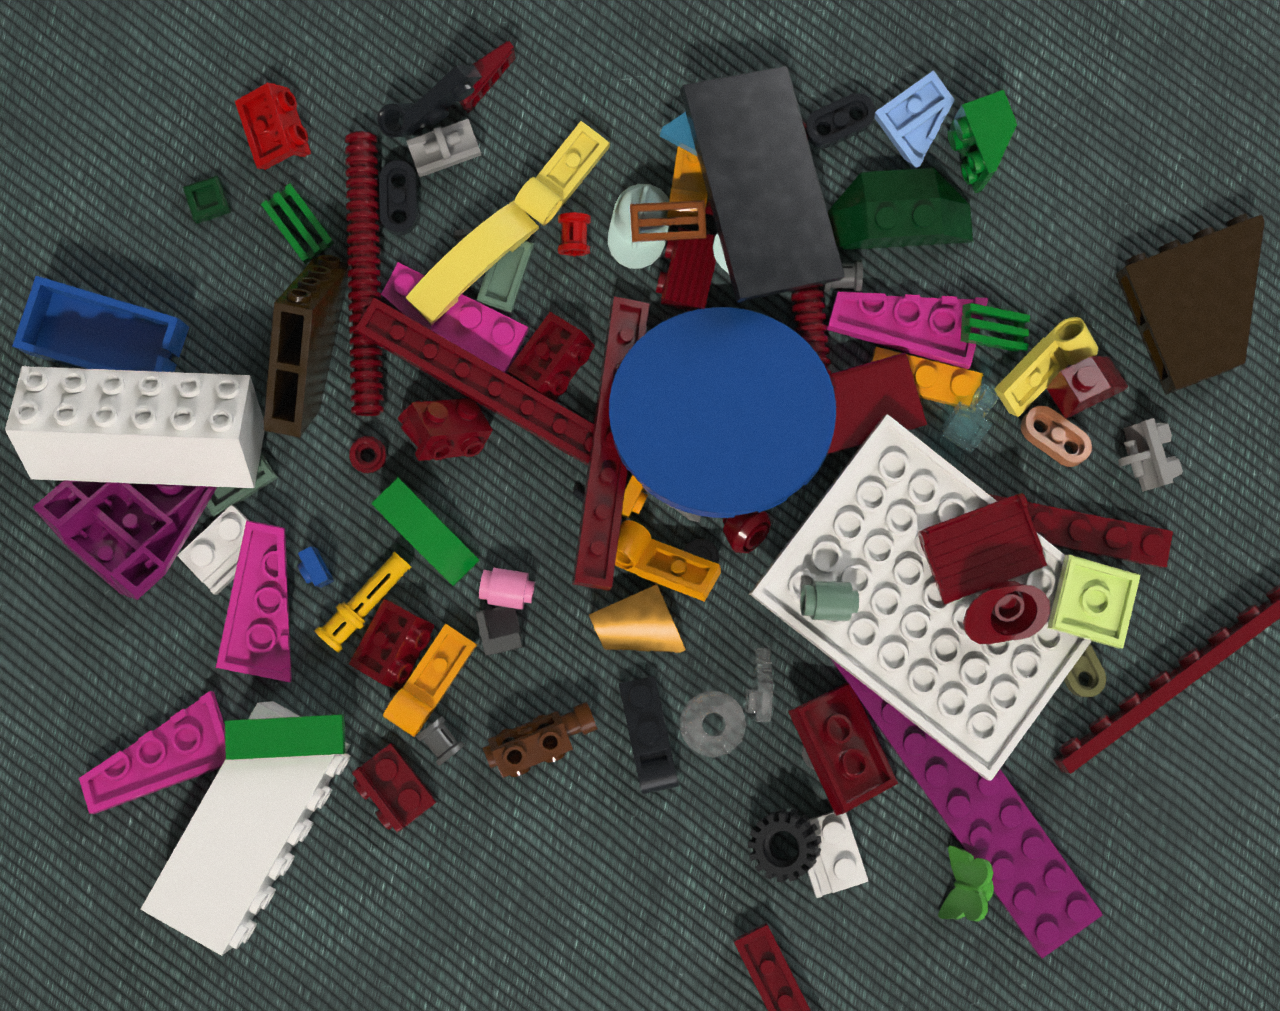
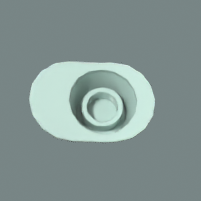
M636 184L624 190L615 203L608 231V247L615 260L625 267L641 269L652 265L660 257L666 241L632 243L630 204L669 202L668 196L660 188L651 184ZM668 211L638 212V219L667 218ZM669 226L639 227V234L668 232Z

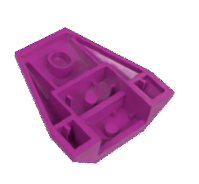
M65 480L35 504L33 508L67 548L119 594L138 600L166 575L217 487Z

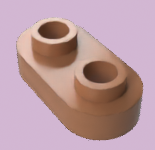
M1036 406L1021 421L1023 436L1063 466H1077L1086 460L1091 453L1092 444L1089 436L1050 407ZM1034 423L1041 425L1043 432H1038L1034 428ZM1064 445H1069L1073 450V454L1067 453Z

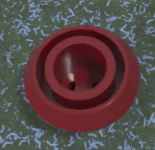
M756 511L735 515L734 518L723 519V533L732 550L736 553H749L756 549L766 538L771 527L770 517L766 511L760 513Z

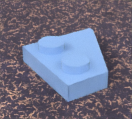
M933 70L875 111L874 118L911 169H918L955 99Z

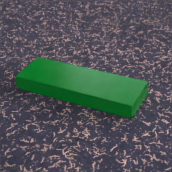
M344 714L226 720V760L345 754Z

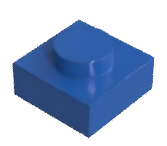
M310 546L298 552L302 562L297 565L307 584L313 582L314 586L322 588L334 582L318 548Z

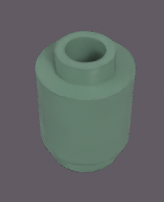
M813 581L811 585H803L801 588L800 610L802 616H810L812 620L849 621L852 613L858 612L859 593L857 590H853L850 582Z

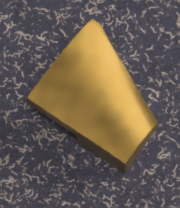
M657 584L589 614L601 644L606 650L674 653L686 650Z

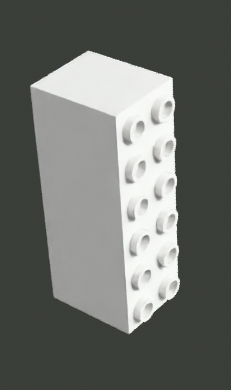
M22 366L5 431L31 479L255 488L264 437V419L250 375Z
M271 701L257 703L249 719L300 716ZM345 742L346 752L351 745L347 742ZM345 753L237 760L225 759L140 910L221 956L232 948L238 949L242 942L246 943L257 925L256 922L252 921L254 916L261 908L264 910L274 896L276 889L271 887L274 880L279 875L284 876L295 857L290 853L292 848L298 841L303 842L313 826V822L309 820L311 814L317 807L321 809L329 798L332 791L328 787L329 782L336 774L341 775L351 756Z

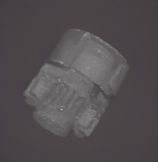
M712 690L703 691L692 696L684 704L679 717L680 732L687 745L696 753L712 758L730 754L743 741L742 738L747 726L743 709L738 702L730 695ZM710 713H717L722 719L721 729L714 734L704 732L702 727L703 719Z

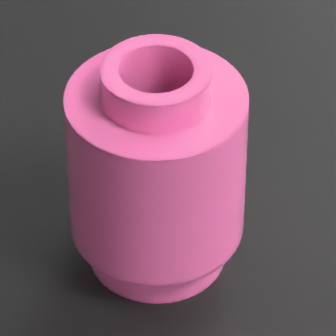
M495 567L492 571L483 570L479 588V599L487 600V604L523 610L525 603H532L535 581H529V573Z

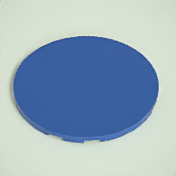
M712 307L697 309L674 316L649 330L634 344L622 360L615 374L609 399V420L614 445L621 461L647 492L667 505L687 513L712 518H734L735 515L756 511L760 513L787 501L789 496L797 492L803 485L809 483L824 462L831 446L836 422V400L830 376L822 360L798 333L785 324L758 312L731 307Z

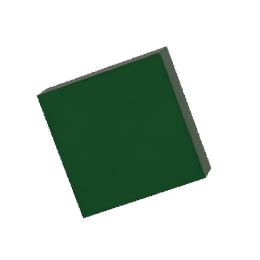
M218 176L183 187L193 220L196 224L231 213L221 179Z

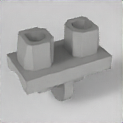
M469 119L443 128H434L432 132L406 141L419 177L481 156Z
M1153 418L1123 428L1127 442H1124L1128 456L1118 459L1120 467L1131 464L1134 477H1138L1142 492L1174 483L1173 478L1181 475L1183 470L1180 460L1176 456L1168 458L1165 456L1162 444L1171 442L1172 438L1169 424L1155 423Z

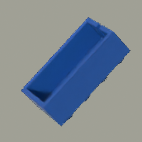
M36 276L12 346L26 354L72 368L175 372L177 364L172 362L171 358L172 356L180 357L189 326L179 318Z

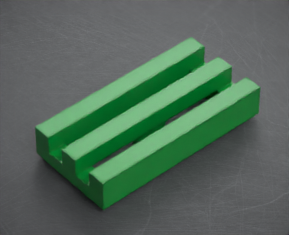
M291 183L286 185L285 190L281 193L278 191L272 195L274 198L261 203L304 264L334 244ZM288 198H293L324 241L317 245L287 204L286 200ZM280 205L311 247L310 251L305 253L277 215L274 208Z
M973 303L964 304L960 341L1014 352L1028 351V344L1024 343V337H1029V329H1025V323L1030 322V315ZM971 315L1012 322L1014 326L971 318ZM971 327L1014 335L1013 341L970 333Z

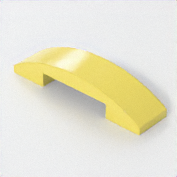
M514 201L510 202L486 219L453 247L406 296L407 301L430 325H433L458 302V297L505 254L509 251L514 252L539 229V226Z

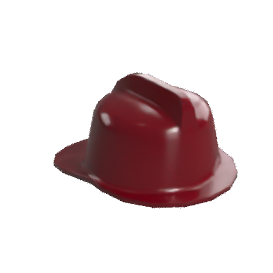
M1015 581L999 582L988 591L981 593L969 605L963 620L964 630L968 637L978 644H994L1029 638L1039 632L1047 623L1050 614V601L1045 593L1035 586L1024 585Z

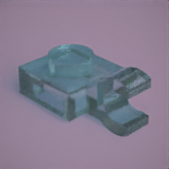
M982 383L974 393L970 406L961 401L957 404L940 428V435L972 454L993 424L986 415L999 399L994 394L995 390Z

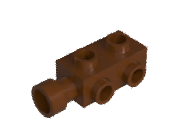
M584 702L572 707V712L559 716L558 711L548 715H539L531 722L513 729H504L498 735L488 738L489 745L482 748L490 769L498 766L502 778L509 775L517 777L528 772L531 766L544 761L547 763L555 762L563 758L566 752L573 750L569 740L570 736L580 732L585 735L597 730L588 703ZM543 723L550 724L547 727L537 730L539 725ZM508 737L515 738V740L502 744L504 739Z

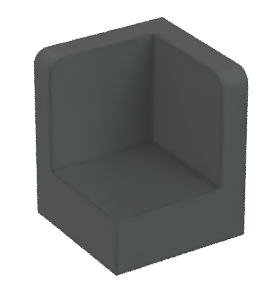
M498 607L486 611H476L485 656L524 648L515 608Z

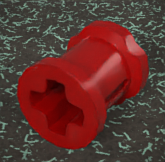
M577 212L558 215V223L562 224L561 245L558 246V253L567 256L590 254V246L587 245V225L591 223V216Z

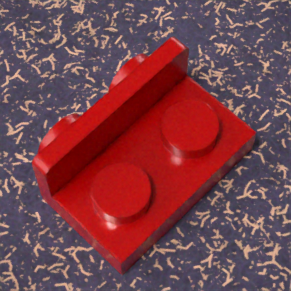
M266 83L235 101L256 168L266 170L293 155L306 157L311 154L308 145V134L301 124L296 109V98L288 87Z

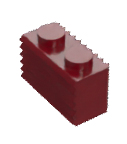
M678 228V232L692 231L690 229ZM706 234V239L668 241L664 257L671 259L668 273L660 272L656 293L662 294V305L687 311L705 309L716 265L713 252L715 236Z

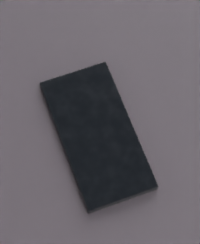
M784 66L684 84L680 89L736 302L843 279L845 277L788 67Z

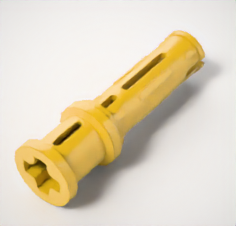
M394 551L392 556L368 579L348 603L343 602L336 606L337 612L323 627H317L314 630L315 633L339 653L343 649L342 644L356 629L364 627L366 621L363 618L412 567ZM387 574H390V576L379 586V588L369 598H367L371 591L384 579V577ZM363 603V605L357 611H355L359 604ZM343 622H346L336 634H333Z

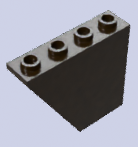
M1247 214L1240 215L1225 223L1227 228L1217 232L1214 231L1213 227L1206 228L1193 234V241L1182 245L1179 240L1172 241L1159 247V254L1148 258L1145 253L1135 255L1125 260L1126 266L1116 274L1165 395L1225 373L1245 363L1265 223L1262 214L1251 219L1248 218Z
M320 255L315 257L274 302L264 431L301 438L320 411L348 283V271L350 270V266L345 262H340V259L336 256Z

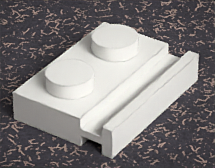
M232 504L177 555L214 595H218L235 577L245 524L248 520Z
M834 811L810 818L807 822L811 826L815 823L818 828L815 834L816 836H821V843L818 845L821 853L816 858L817 862L807 871L815 897L820 898L823 895L868 882L847 814L844 813L836 816Z

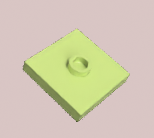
M1065 555L1047 628L1111 647L1123 648L1141 575L1077 556Z

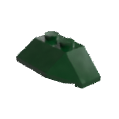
M934 168L861 172L827 212L838 251L973 242L970 204Z

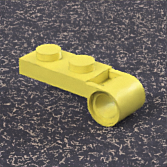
M580 121L536 178L532 177L524 184L517 194L514 203L545 226L609 149L610 142Z
M1071 317L1061 321L994 388L1010 414L1019 417L1048 387L1057 374L1068 365L1072 366L1090 356H1097L1098 346L1084 321L1079 317Z

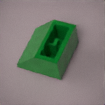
M1004 90L962 104L949 126L950 130L947 132L953 151H958L962 159L961 173L967 185H972L975 193L981 192L996 172L1017 126Z

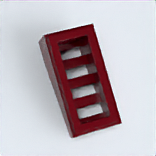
M506 41L472 64L475 65L482 78L473 85L475 88L474 92L459 102L467 114L473 110L516 59L514 46L510 41Z

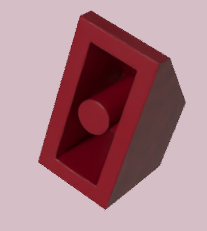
M1090 356L1061 370L1046 389L1064 418L1067 419L1126 390L1128 385L1109 356Z

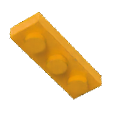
M875 347L871 362L901 353ZM906 354L919 398L970 411L975 409L983 373Z

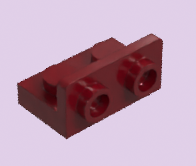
M549 312L507 371L522 383L555 402L567 390L569 382L579 368L588 361L595 345L580 329Z
M384 599L348 665L383 685L400 690L411 676L413 666L421 651L428 645L434 624Z
M393 742L362 766L352 771L353 776L356 778L352 782L355 789L365 800L369 797L378 807V810L375 812L377 818L388 830L393 827L398 833L438 802Z

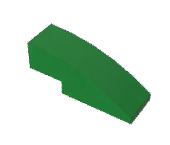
M397 478L371 503L452 586H455L480 561L400 478Z

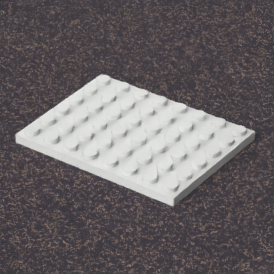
M886 414L856 451L749 595L984 779L991 781L1091 641L1047 628L1065 555L1038 533L1047 566L1008 581L1032 585L1045 593L1050 601V614L1047 623L1033 636L1021 640L978 644L968 637L964 630L963 622L966 610L976 597L990 588L943 605L921 546L918 531L997 501ZM813 581L850 582L853 590H857L859 593L858 612L852 613L849 621L812 620L810 616H802L800 610L801 588L803 585H811Z

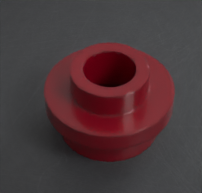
M364 436L352 444L349 458L353 467L358 471L374 473L385 464L387 452L380 440L375 437ZM366 449H373L375 452V457L370 462H365L362 458V454Z

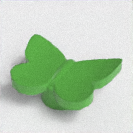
M950 845L948 852L952 871L956 879L954 882L955 888L945 899L938 917L941 919H961L966 917L970 921L979 922L985 918L988 912L987 902L991 899L994 891L992 865L986 859H974L968 851L958 846Z

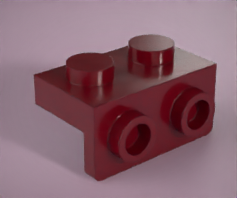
M471 398L412 402L406 412L422 440L415 452L418 461L478 455L483 450L493 431L477 402Z

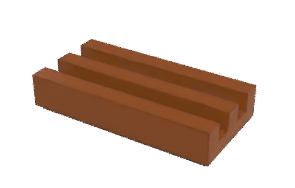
M705 200L630 204L632 243L706 239ZM697 209L698 216L638 219V212ZM698 224V231L639 234V227Z

